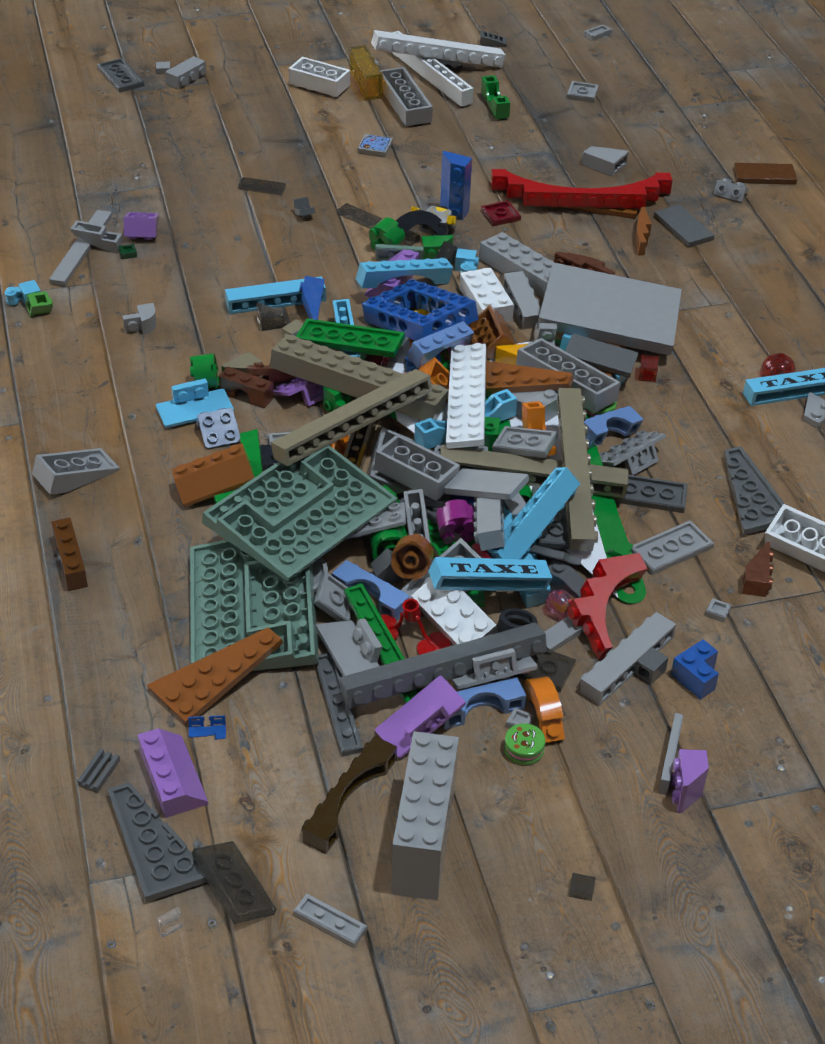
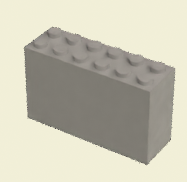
M413 731L392 846L391 894L438 901L456 786L459 737Z

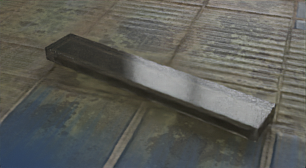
M348 203L337 209L338 215L370 229L382 220V218ZM409 230L405 234V241L403 243L412 246L420 240V235Z

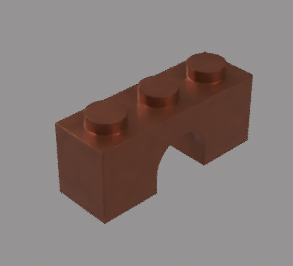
M228 366L218 376L219 389H224L228 396L235 398L243 390L248 394L251 404L266 408L274 399L273 382Z

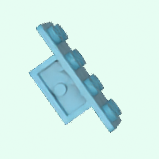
M206 378L171 386L172 400L156 404V409L165 428L195 422L197 415L202 412H213L221 408H233L224 389L208 392Z

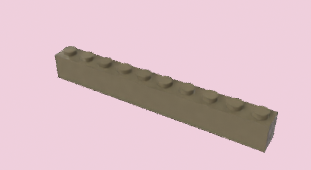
M415 369L272 441L271 446L274 459L289 466L432 392L430 375Z
M559 388L557 411L562 467H567L580 482L576 493L565 503L569 550L593 551L594 544L598 543V531L594 529L597 524V517L593 515L595 500H592L591 496H593L594 487L593 484H590L592 469L588 467L591 462V456L587 454L589 450V439H586L588 426L584 425V421H586V410H583L585 396L581 395V388Z
M446 445L441 446L440 455L459 464V471L461 469L528 474L530 480L527 482V486L540 487L555 468L562 467L561 460L469 448L447 449ZM588 465L589 469H592L590 484H593L594 487L593 494L625 498L628 486V469Z

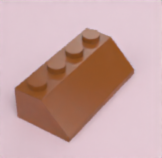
M491 305L478 315V320L468 325L474 332L471 339L472 343L486 344V359H495L496 346L516 344L504 317Z
M243 443L232 445L225 450L216 451L211 455L197 458L192 462L178 465L172 469L173 478L184 507L243 486L254 478L251 463Z

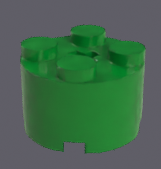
M386 217L369 230L370 245L373 250H375L376 244L401 245L405 241V232L403 228L400 229L397 226L399 224L397 221Z
M209 353L191 356V377H194L195 381L206 378L208 389L218 388L219 369L216 355Z
M403 525L371 533L369 542L374 560L386 549L393 551L398 541L408 535Z

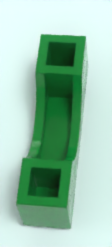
M495 75L482 76L481 93L495 119L509 118L510 101L507 96L500 95L498 79Z

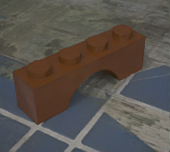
M71 517L51 521L57 551H59L68 591L88 587L86 571Z

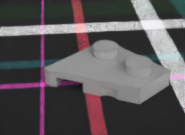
M810 392L803 421L817 429L825 423V400Z

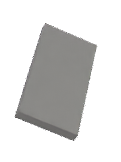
M461 469L444 487V492L451 495L512 500L530 479L528 474Z
M690 520L634 544L632 553H640L648 568L647 571L654 575L712 549L714 542Z

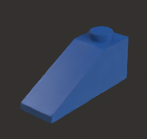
M305 276L304 282L300 283L299 292H302L301 299L308 318L318 320L325 279Z

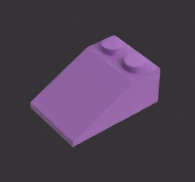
M128 212L124 216V236H128V239L144 237V240H153V237L156 238L159 213Z

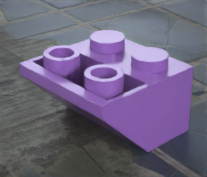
M679 749L678 758H674V772L671 773L670 782L671 786H675V790L672 793L673 804L677 805V813L684 812L703 794L709 769L706 750Z

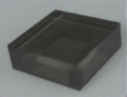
M573 873L569 897L592 901L596 877Z

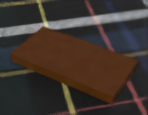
M734 163L737 182L797 184L793 164Z

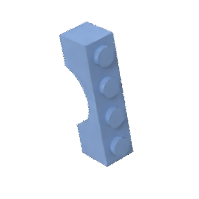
M462 321L414 341L407 357L417 368H420L448 347L469 345L474 332Z
M631 406L586 419L584 425L588 426L586 439H589V448L601 445L609 430L624 436L637 433L644 419Z
M347 560L331 573V576L348 588L362 583L368 594L379 601V614L391 615L396 621L400 619V613L403 612V602L410 599V595L404 591L395 588L388 582L379 579L372 573Z
M517 677L457 691L465 700L466 705L442 725L444 729L464 725L467 714L472 709L480 706L495 707L504 714L511 713L514 708L523 710L525 709L526 694Z

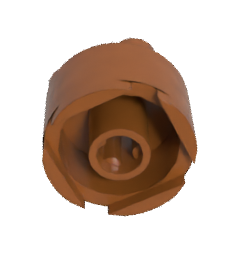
M420 534L407 535L401 538L391 556V566L394 572L404 579L417 580L427 574L434 558L433 547Z

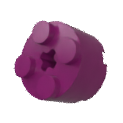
M451 500L446 502L443 508L440 509L439 507L437 509L436 520L440 537L444 543L451 544L460 538L465 542H470L474 539L475 518L472 505L467 504L465 500Z

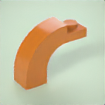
M540 401L522 403L523 428L546 430L545 406ZM554 445L546 458L550 457V455H556V447Z
M547 676L524 680L527 701H532L535 706L540 730L545 736V743L564 740L562 718L564 717L560 699L552 680Z

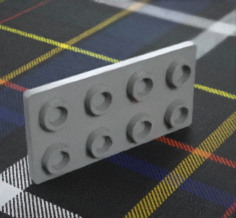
M646 431L637 432L636 436L624 439L620 445H614L609 448V451L599 453L602 464L615 466L624 461L625 467L628 469V475H635L659 461L654 444L666 438V434L658 433L657 431L646 433Z
M405 503L391 504L386 510L346 539L353 537L357 539L369 536L373 532L405 525Z
M359 619L356 626L352 620L316 625L320 638L342 676L379 666L377 661L382 645L366 619Z
M511 648L472 658L474 673L453 678L451 681L457 689H468L474 685L488 684L493 680L508 679L513 675L530 673L537 669V664L531 657L516 660V653Z

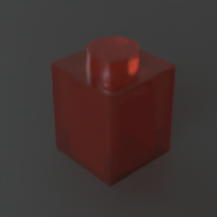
M641 355L638 381L656 383L659 356Z

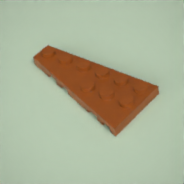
M486 360V394H495L505 389H508L511 393L571 388L574 380L573 374L569 372Z
M267 627L149 683L147 687L188 726V717H199L283 644L282 638Z

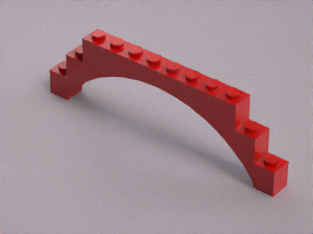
M492 169L491 175L492 190H507L508 198H523L524 206L642 208L646 207V201H658L659 194H671L673 181L670 173L655 172V175L632 184L604 188H575L532 181L508 172L507 169Z

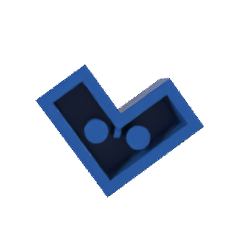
M702 639L674 657L671 675L701 700L716 689L719 673L714 668L718 651Z

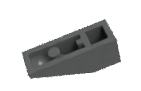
M555 559L548 566L552 575V580L549 584L551 592L567 600L571 599V596L574 599L582 598L580 589L585 580L572 567Z

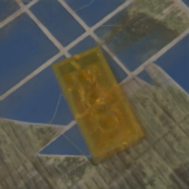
M366 45L350 47V74L364 100L381 99V93H383V73L380 72L379 66L376 65L374 57L372 58L370 50L367 49Z

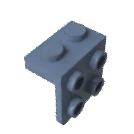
M221 408L217 411L202 412L197 415L196 425L197 428L201 429L204 445L207 449L240 442V434L233 408Z

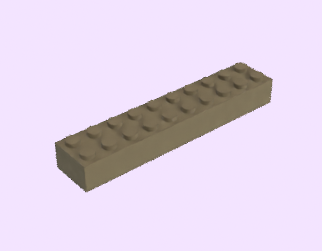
M287 334L271 350L270 368L356 398L405 375V373H399L391 368H385L376 363L361 360L359 357H353L341 351L317 345L309 340L297 338L294 335ZM431 383L432 392L395 411L420 420L428 418L436 420L446 406L449 389Z

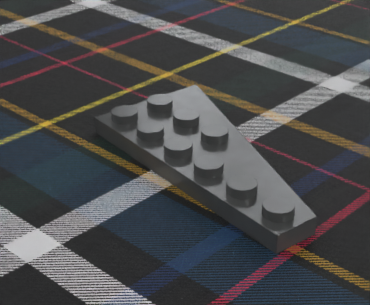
M130 782L108 789V795L145 902L214 880V874L201 864V860L191 853L184 841L166 822L164 823L159 818V814L154 809L152 810L148 806L145 799Z

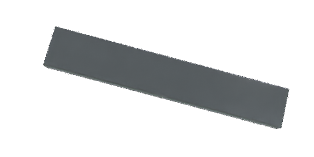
M330 653L319 655V664H315L341 756L361 753L363 746L352 710L341 695L340 671Z

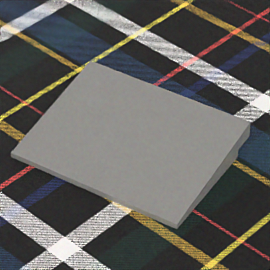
M553 262L537 327H539V323L557 324V332L571 335L574 333L599 341L671 356L682 289Z

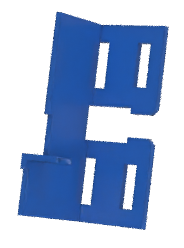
M225 715L209 716L211 727H204V716L188 717L189 738L215 735V740L226 739Z

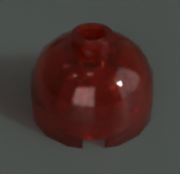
M784 353L771 354L763 361L760 376L767 377L794 373L796 370L795 363L792 358Z

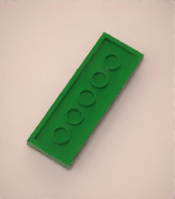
M306 319L296 337L335 350L394 358L405 339V332Z

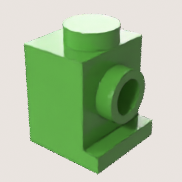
M47 291L27 294L25 305L30 317H34L37 314L50 313L51 308H53L52 298H49Z

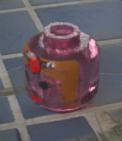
M554 589L545 600L547 602L546 608L559 619L565 616L568 617L567 609L574 597L564 589H559L558 591Z

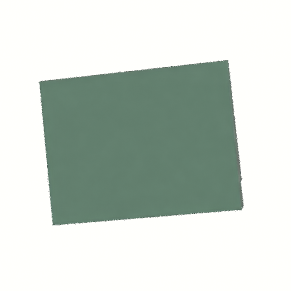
M328 445L289 466L277 462L204 511L202 514V524L289 581L397 501V497Z
M227 540L190 547L191 664L267 627L282 638L283 644L252 671L319 664L315 604H313L315 600L313 565L311 564L287 581Z

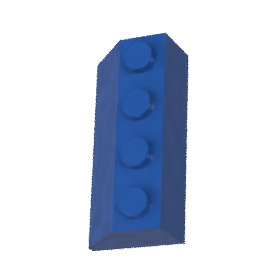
M443 151L440 206H446L452 211V216L463 220L470 208L472 158Z

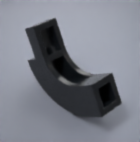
M411 211L395 220L399 223L397 226L400 229L403 228L405 234L415 225L429 227L436 236L446 235L447 233L442 225L438 226L442 220L437 215L428 211Z

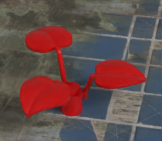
M411 598L403 602V612L400 613L398 623L391 615H381L394 640L399 636L397 628L401 627L404 618L409 622L417 621L424 640H421L417 645L419 655L451 646L450 641L441 632H433L429 637L426 635L420 620V616L423 617L424 614L421 612L416 599Z

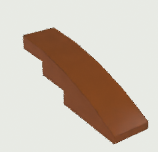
M645 207L641 208L638 215L635 236L639 256L645 255L652 225Z

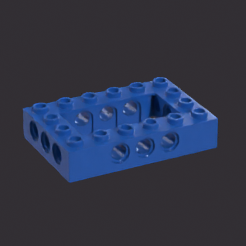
M415 279L408 280L407 283L397 285L394 289L384 291L381 295L371 297L368 301L362 303L365 322L386 330L405 332V337H409V339L414 341L462 321L468 325L478 320L475 300L416 281ZM416 306L418 309L426 310L430 314L422 315L409 310V308Z

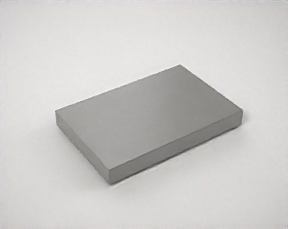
M505 426L494 442L492 450L493 452L546 458L558 435L556 431Z

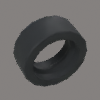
M510 608L500 613L497 629L499 633L531 623H538L532 613L526 610Z

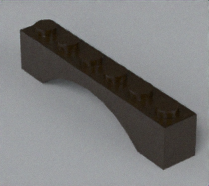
M374 736L370 742L365 743L361 754L352 760L348 771L341 774L337 785L328 791L323 803L317 805L310 820L307 819L301 829L303 832V843L325 854L328 853L339 838L338 817L343 804L361 785L388 773L397 761V746L377 736Z

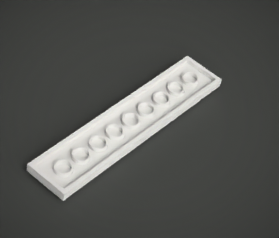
M475 343L473 345L451 347L446 434L447 449L484 446L486 344Z

